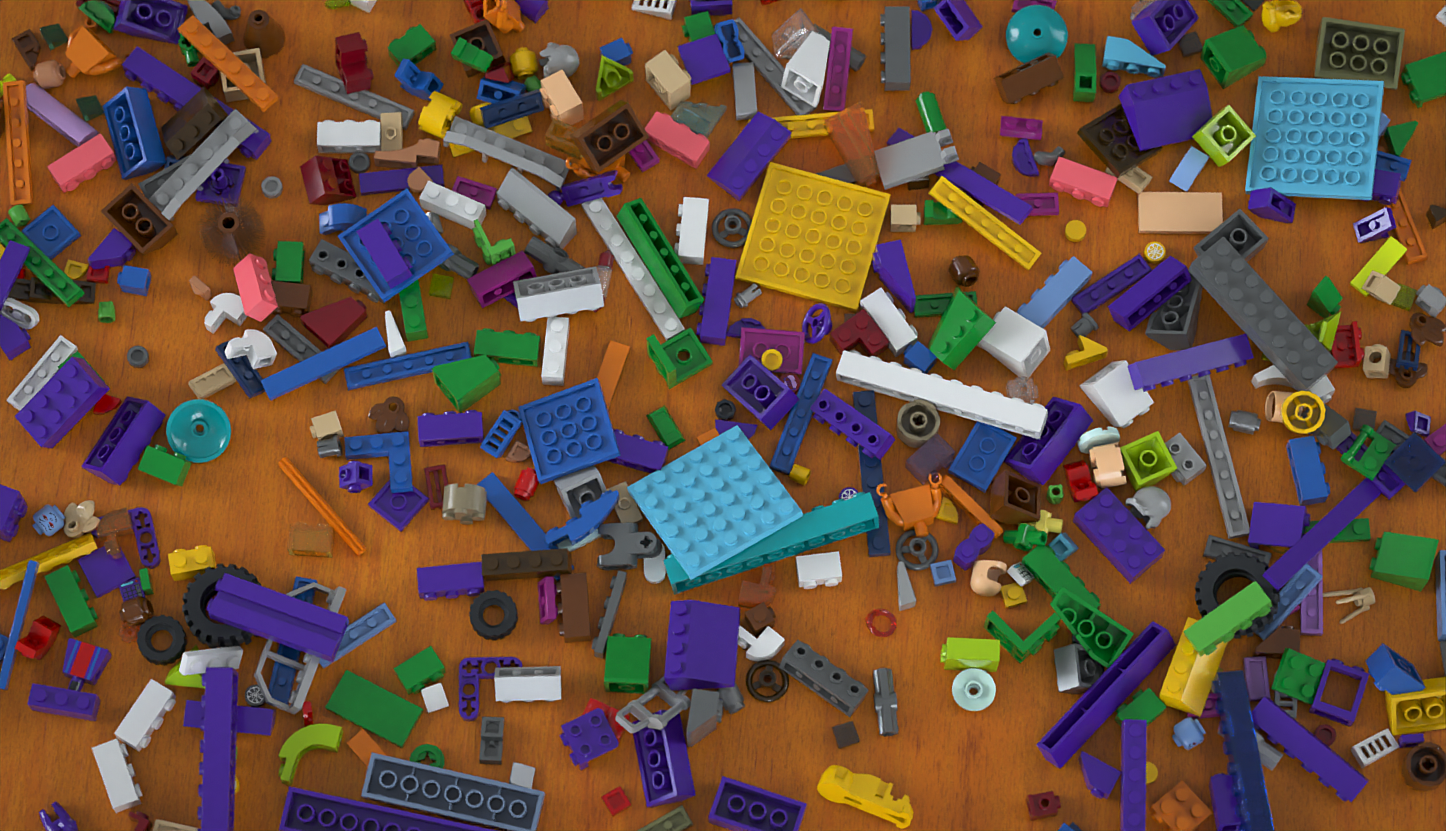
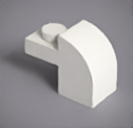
M223 293L215 296L210 301L214 310L207 313L204 324L206 329L213 334L226 318L240 327L248 317L245 315L241 297L233 293Z
M253 329L245 330L242 338L237 337L230 340L225 349L227 359L247 355L253 369L273 365L277 355L270 338L264 333Z
M739 626L738 645L743 649L748 648L746 658L751 661L770 660L785 645V639L769 626L758 638H755L743 627Z

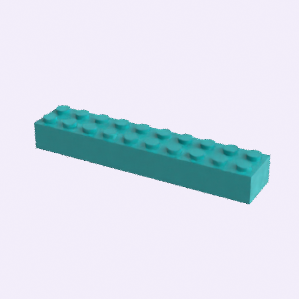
M865 492L856 493L852 496L853 498L845 501L844 499L835 500L832 502V505L826 507L823 505L811 509V512L803 514L797 520L692 580L674 555L670 554L663 561L674 595L879 528L878 514L870 492L866 494Z

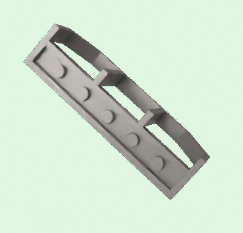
M235 109L148 200L169 221H173L175 213L196 189L202 191L204 188L201 184L222 162L228 164L230 161L227 157L252 133L257 134L259 130Z
M455 116L450 130L446 132L443 140V146L445 147L452 143L481 152L482 162L484 163L487 162L490 156L517 167V171L521 175L525 170L540 176L556 186V190L559 192L569 171L565 164L566 161L457 116Z
M313 582L285 594L294 597L314 589L328 595L326 603H329L327 610L338 613L347 589L338 586L335 590ZM267 639L254 677L267 704L295 715L303 706L320 658L306 653L303 660L306 665L300 664L269 651L273 641ZM266 657L299 670L296 682L299 684L296 691L292 690L288 699L291 705L272 699L261 675Z

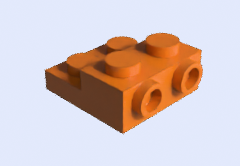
M1183 780L1161 797L1149 810L1152 819L1157 824L1161 823L1167 829L1166 831H1193L1213 813Z

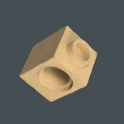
M891 205L890 232H916V225H920L921 219L916 205Z
M1373 270L1362 287L1363 290L1374 298L1389 305L1396 298L1401 286L1387 276Z
M1374 344L1365 347L1363 371L1367 378H1388L1391 354L1384 345ZM1381 358L1378 363H1373L1374 359Z
M336 410L311 418L313 426H310L313 439L318 438V441L331 439L334 435H338L339 438L344 436Z

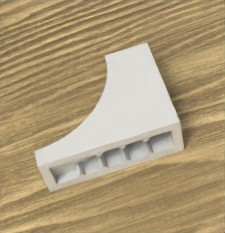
M1275 365L1255 374L1251 381L1255 389L1270 384L1285 385L1295 389ZM1326 375L1308 391L1318 395L1325 404L1332 399L1331 396L1335 388Z

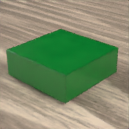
M140 569L139 575L144 594L146 596L154 594L148 569Z

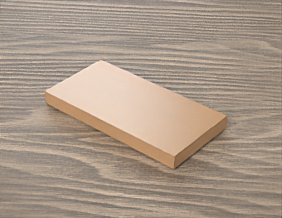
M1141 192L1137 194L1139 233L1210 234L1223 223L1222 193Z

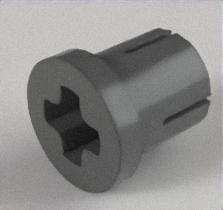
M1085 312L1082 314V318L1071 327V330L1076 337H1079V335L1086 337L1093 330L1096 331L1099 326Z
M334 435L331 439L317 442L320 458L343 455L338 435Z

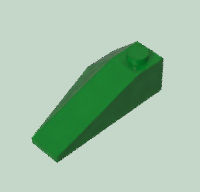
M1061 586L1050 603L1051 607L1090 657L1106 668H1109L1115 662L1134 635L1129 629L1063 586Z

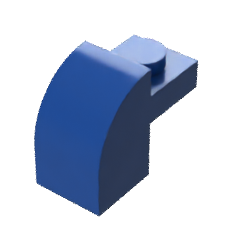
M409 59L402 60L394 75L401 82L400 87L424 100L432 101L429 96L434 91L440 92L444 85L432 72L420 71Z
M346 203L328 206V211L319 214L320 234L328 235L339 230H347L367 216V209Z

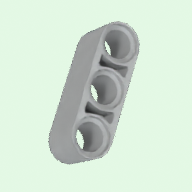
M753 62L733 63L736 120L752 119L757 113Z

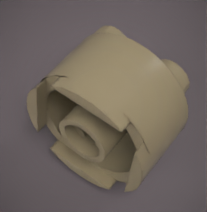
M918 399L908 404L906 403L898 413L896 424L897 436L907 446L926 448L938 435L940 416L934 405L928 401Z
M458 484L445 486L442 519L460 520V523L464 525H472L475 520H485L487 491H485V488L474 484H465V487H458Z

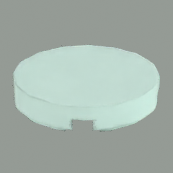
M1111 426L1107 427L1108 430H1102V428L1090 430L1080 437V441L1078 440L1079 450L1082 453L1089 454V449H1092V447L1119 442L1121 438L1119 431Z

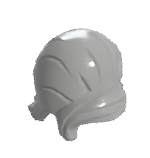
M549 42L547 48L540 52V55L545 57L539 60V63L544 66V78L562 69L568 78L579 67L578 53L569 45Z
M1154 486L1138 490L1133 498H1127L1125 501L1126 506H1132L1129 511L1134 517L1144 519L1146 529L1158 527L1161 519L1167 516L1171 510V500L1168 494Z

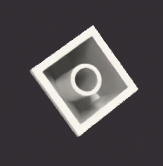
M812 31L787 63L781 87L816 108L824 84L830 41L823 35Z
M1005 306L1001 312H997L993 320L996 324L982 338V348L1026 382L1050 352L1047 332Z
M1126 360L1111 362L1079 385L1113 427L1125 428L1133 423L1135 416H1141L1150 410L1149 406L1154 403L1148 392H1143V389L1134 390L1127 367L1129 364Z

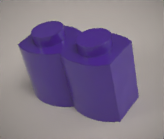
M984 523L977 525L971 531L969 539L962 541L957 546L953 561L964 571L970 569L974 562L977 561L978 556L990 548L994 532Z

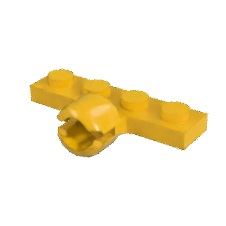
M483 103L470 109L469 114L472 123L484 127L480 107L490 105L491 103ZM527 116L487 128L511 139L532 132ZM449 143L453 158L476 151L466 146Z

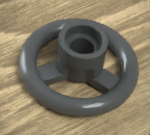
M731 208L723 210L713 220V236L717 242L725 247L737 248L743 246L746 243L752 220L747 213L740 209ZM735 215L742 217L746 221L747 229L741 228V220ZM728 216L724 222L725 230L719 233V222L722 218ZM735 225L736 228L732 229L729 226ZM736 233L744 236L741 240L734 242L724 239L728 235Z
M914 529L902 534L898 539L896 555L900 562H904L906 568L916 571L924 570L936 561L939 552L936 539L929 533L924 538L912 539L909 546H903L907 538L916 535ZM927 540L932 546V554L928 560L924 555ZM919 546L921 550L915 551L914 547ZM903 553H911L917 556L921 564L910 563L905 559Z

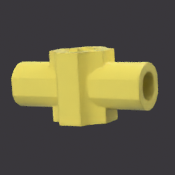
M1041 510L1038 522L1019 523L1018 526L1020 524H1028L1034 526L1037 531H1045L1048 536V532H1062L1063 520L1051 518L1052 513Z

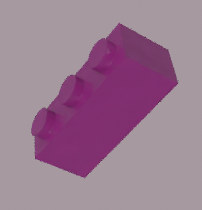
M522 250L468 278L467 281L472 294L480 306L484 308L515 292L513 281L535 278L537 275L532 263Z

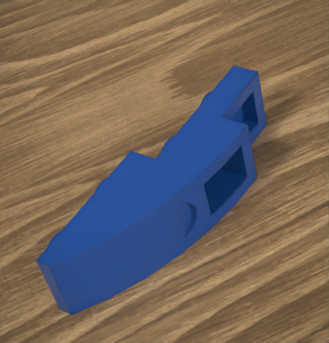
M612 490L606 491L600 495V499L594 502L589 500L581 505L582 508L579 509L581 518L574 517L568 520L565 526L550 529L547 535L544 536L548 548L567 539L573 546L592 534L615 508L619 500L618 490L613 492Z

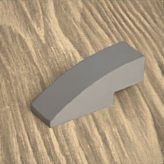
M187 0L194 16L224 45L234 41L227 23L205 0Z

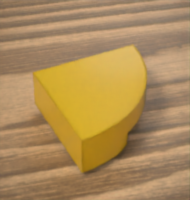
M68 260L64 273L70 279L78 280L88 271V264Z
M943 497L937 519L957 525L958 512L952 502Z

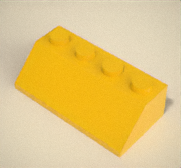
M1188 617L1162 686L1159 699L1166 706L1201 717L1228 642H1221L1216 646L1217 649L1208 656L1204 654L1200 657L1184 634L1187 628L1199 620Z
M1446 677L1422 680L1426 687L1423 691L1392 695L1385 690V706L1390 731L1393 736L1446 728Z

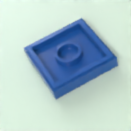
M54 204L21 230L50 260L81 236L80 232Z

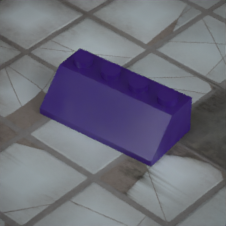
M758 111L710 170L707 177L736 200L740 201L791 138L792 132L775 119Z
M127 396L81 467L108 483L120 486L128 478V473L133 465L139 461L144 448L150 444L155 431L161 427L166 414L147 400Z
M1052 397L1045 406V409L1048 410V417L1040 440L1023 435L1007 455L1004 462L1025 478L1044 485L1093 422V419L1081 404Z
M659 710L653 714L662 715L668 710ZM680 712L670 719L663 729L645 727L633 733L647 807L681 802L696 796ZM636 720L632 724H637L640 720Z

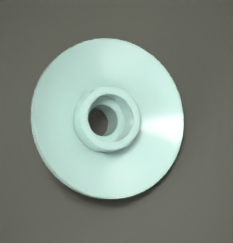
M970 668L960 672L952 685L954 700L960 707L968 711H980L987 708L994 700L996 686L992 677L987 672L977 668ZM974 688L977 690V694L972 695L969 690Z

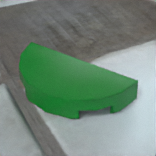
M91 0L83 3L78 8L109 34L113 33L116 17L108 4L101 0Z

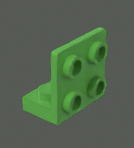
M474 220L475 228H472L475 235L474 240L478 248L481 247L487 266L490 264L493 266L516 254L511 238L499 240L491 247L479 220Z

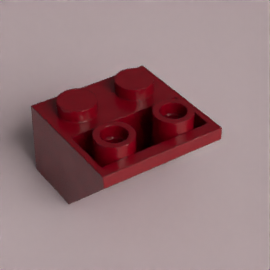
M315 155L300 166L309 204L326 206L357 197L347 159Z

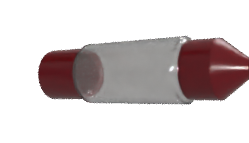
M610 250L600 254L598 266L596 267L604 303L609 290L615 258Z

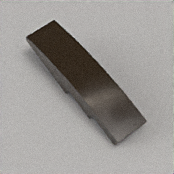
M31 277L30 280L16 278L7 297L23 302L65 304L41 280ZM73 280L85 293L74 304H94L96 283Z

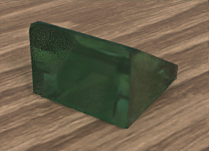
M59 23L39 28L50 50L68 42V38Z
M96 95L75 99L85 122L105 114Z

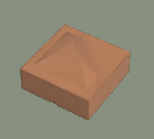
M196 276L189 280L194 294L200 295L208 301L212 296L210 288Z

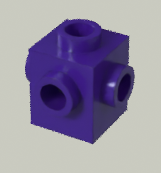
M349 461L347 465L339 467V488L347 489L349 493H360L362 489L373 486L372 465L361 463L360 461Z

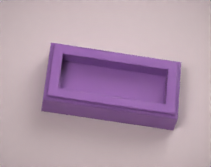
M1266 656L1244 658L1243 664L1248 702L1261 701L1264 696L1270 698Z

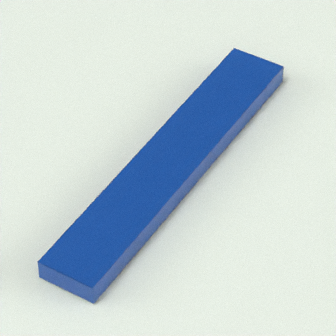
M375 327L260 381L271 401L385 348L386 344L378 328Z
M463 342L343 369L347 388L352 390L431 373L434 366L472 358L469 343Z
M812 353L796 395L800 400L791 408L769 466L771 470L786 475L790 474L813 415L810 407L821 394L832 365V359Z
M493 472L477 484L485 488L489 503L530 551L558 549L556 545L548 548L544 536H546L545 532ZM553 576L557 582L560 581V576Z
M32 560L28 562L0 671V689L8 690L17 654L15 646L17 641L21 639L39 568V563Z
M296 576L292 591L310 583L318 582L314 579ZM308 590L293 598L313 604L316 590ZM279 643L277 654L299 662L301 651ZM275 661L268 689L272 699L287 705L289 704L288 699L292 691L297 669Z

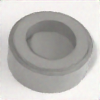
M274 176L265 178L261 184L262 192L268 198H277L283 191L282 182Z

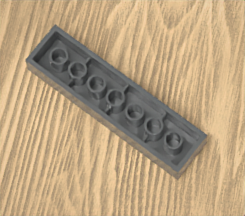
M1224 236L1191 263L1188 271L1297 391H1308L1335 368L1338 363L1337 360Z

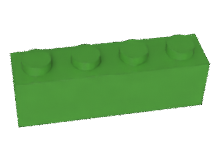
M1255 580L1187 628L1184 634L1200 657L1204 654L1208 656L1217 649L1216 646L1218 644L1230 641L1235 636V632L1240 629L1245 630L1251 626L1252 620L1259 616L1261 618L1271 611L1272 602Z

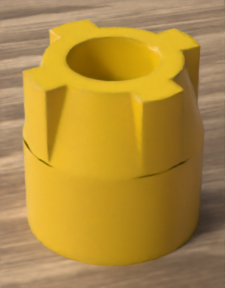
M794 464L789 474V479L805 486L809 480L811 470Z

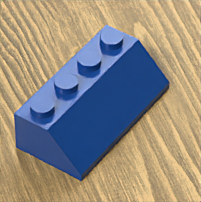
M125 87L103 105L122 180L153 173L167 163L147 89Z

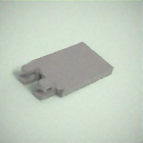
M949 129L938 131L937 134L931 131L873 151L885 190L945 170L944 164L959 160L955 146L944 148L943 151L941 150V147L953 143Z

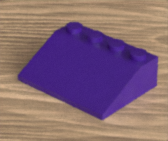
M1200 69L1128 84L1118 96L1140 151L1194 139L1192 136L1212 118L1208 88Z
M696 600L671 601L664 679L671 691L735 687L740 607Z

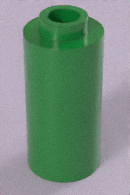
M929 91L920 93L915 102L926 133L932 131V133L936 132L937 134L938 131L947 129L935 94Z

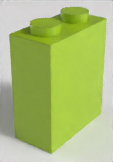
M947 637L946 644H942L940 663H944L945 670L977 668L986 672H996L1000 660V640Z

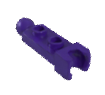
M617 170L604 172L602 175L564 184L561 186L562 193L553 190L547 196L558 205H561L565 200L567 207L606 196L618 195L622 192L623 186L621 184L614 185L610 182L615 180L618 173Z

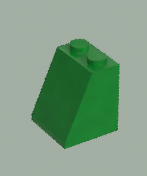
M1242 25L1205 40L1200 58L1220 86L1225 89L1264 66L1267 54L1264 48L1256 43L1253 33Z
M486 355L437 365L432 368L434 382L459 413L464 412L501 385L500 367L493 358L490 360Z
M1384 532L1381 538L1377 537L1374 545V550H1377L1375 558H1371L1369 570H1372L1371 578L1421 592L1429 581L1439 540Z
M620 633L608 636L604 674L605 692L645 694L649 690L651 638L640 634L634 637H626L625 634Z

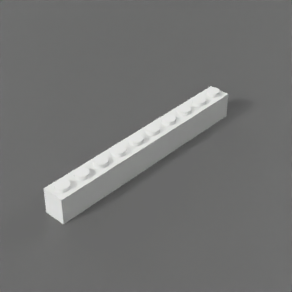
M850 350V352L843 351L836 371L837 381L874 390L875 392L909 402L918 399L925 400L933 404L937 410L1039 440L1048 417V410L1040 404L1033 403L1031 405L1024 403L1022 399L1016 397L1010 399L1004 397L999 392L993 391L990 393L983 391L978 386L972 385L969 387L963 385L958 380H945L937 374H924L917 368L907 369L899 363L883 362L875 356H870L869 358L855 350Z

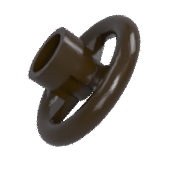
M763 660L755 663L749 669L746 676V687L755 699L761 702H774L783 697L787 692L789 676L787 672L779 667L780 664L778 662ZM766 667L760 673L759 681L752 683L754 673L758 669ZM773 668L777 669L782 675V687L776 683V674L772 671ZM769 677L772 681L770 683L764 682V678ZM761 687L771 688L777 693L771 696H764L759 694L756 689Z

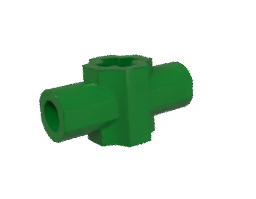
M179 32L181 39L178 40L182 55H185L187 66L195 67L199 63L197 53L199 50Z
M1020 524L1018 530H1006L1003 540L1006 544H1013L1016 549L1030 551L1033 545L1046 544L1047 533L1045 531H1037L1034 526Z

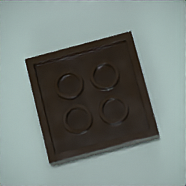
M1122 104L1086 124L1077 132L1080 138L1117 178L1155 156L1163 148L1160 146L1140 151Z

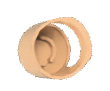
M1271 391L1265 403L1266 420L1283 422L1280 415L1281 406L1284 400L1292 394L1291 392ZM1275 397V412L1272 418V403ZM1302 406L1299 407L1300 411L1297 413L1299 417L1302 414Z
M993 560L975 561L970 581L972 590L982 596L990 597L996 595L1001 589V584L997 582L998 577L1006 573L1007 565ZM991 567H997V568H999V569L992 570V569H990V568H991Z

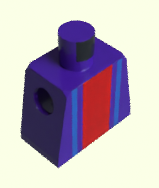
M69 638L63 665V674L71 679L68 689L81 691L84 683L95 685L111 659L112 655L109 650Z

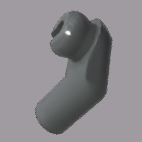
M216 0L211 4L224 20H236L240 17L241 9L237 5L225 8L220 0Z
M1060 146L1052 153L1037 151L1034 154V160L1040 165L1053 166L1057 162L1058 157H1062L1065 154V151Z

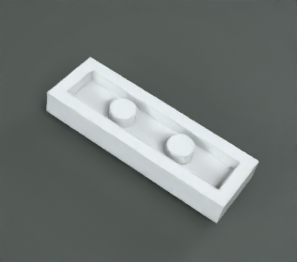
M240 646L184 652L179 672L182 675L206 673V667H233L234 669H239L243 649Z

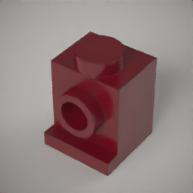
M204 57L191 71L194 83L207 89L215 86L220 76L219 70Z
M1053 791L1027 795L1026 803L1031 821L1057 816L1061 804L1059 796H1054ZM1041 801H1048L1049 806L1043 807Z

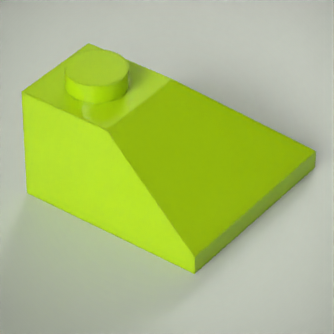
M1159 431L1120 447L1125 471L1135 492L1144 487L1155 485L1177 470V466Z

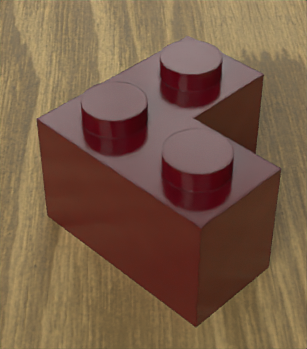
M359 32L335 37V64L347 94L371 89V80H374L372 69L367 67L368 61L365 53L368 51L367 42L365 39L362 40Z
M865 309L832 331L829 338L841 356L844 350L850 351L859 344L869 358L870 356L877 357L887 350L890 342Z

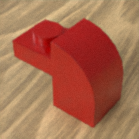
M1084 460L1063 465L1068 489L1074 503L1087 501L1098 495L1097 487L1091 481L1088 464Z
M44 615L33 621L28 635L17 641L15 649L27 658H36L40 661L54 644L61 625Z

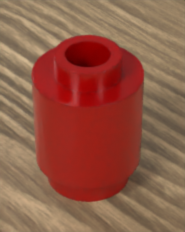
M532 468L521 470L514 486V496L524 501H529L534 496L539 485L536 470Z

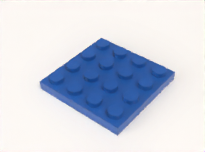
M407 188L338 235L340 241L383 302H386L454 255ZM376 219H379L382 225L384 223L388 225L392 232L389 235L392 241L397 240L402 249L399 254L402 258L406 256L412 265V268L409 270L413 276L392 289L385 281L356 232Z
M598 378L518 407L540 484L621 456Z

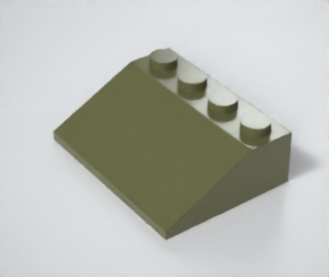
M1322 17L1317 37L1314 78L1384 81V88L1397 90L1405 29Z

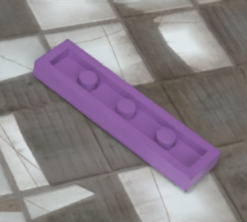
M1321 550L1307 564L1323 576ZM1323 578L1300 603V635H1323Z

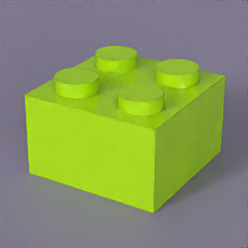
M1228 105L1219 110L1192 137L1215 164L1221 167L1232 160L1256 135L1232 107Z

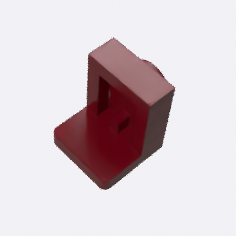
M131 811L129 812V818L138 823L134 831H150L152 823L148 820L149 816L140 811H137L136 814Z

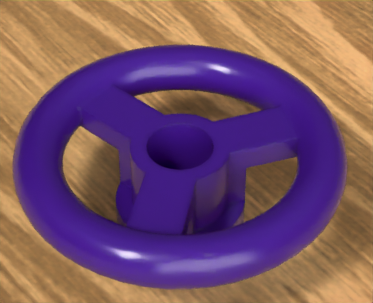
M824 303L813 305L804 317L802 332H805L804 340L810 344L819 342L832 329L831 313L828 306ZM817 310H823L818 317H812ZM809 323L812 327V337L808 333Z

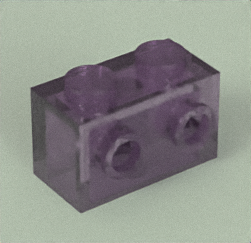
M937 433L906 460L905 468L924 485L929 481L928 475L930 473L932 476L931 480L933 481L938 476L940 469L943 467L946 469L953 463L955 450Z

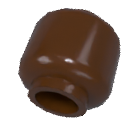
M967 255L956 256L951 261L948 270L956 284L965 287L975 284L980 273L974 260Z
M136 596L122 603V610L119 611V614L124 623L126 622L129 626L136 627L144 624L147 619H151L154 610L148 598Z

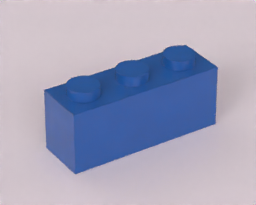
M1314 436L1289 439L1286 449L1299 505L1324 503L1328 495H1330V486L1324 479L1325 465L1323 462H1320L1319 454H1321L1319 442L1315 441Z

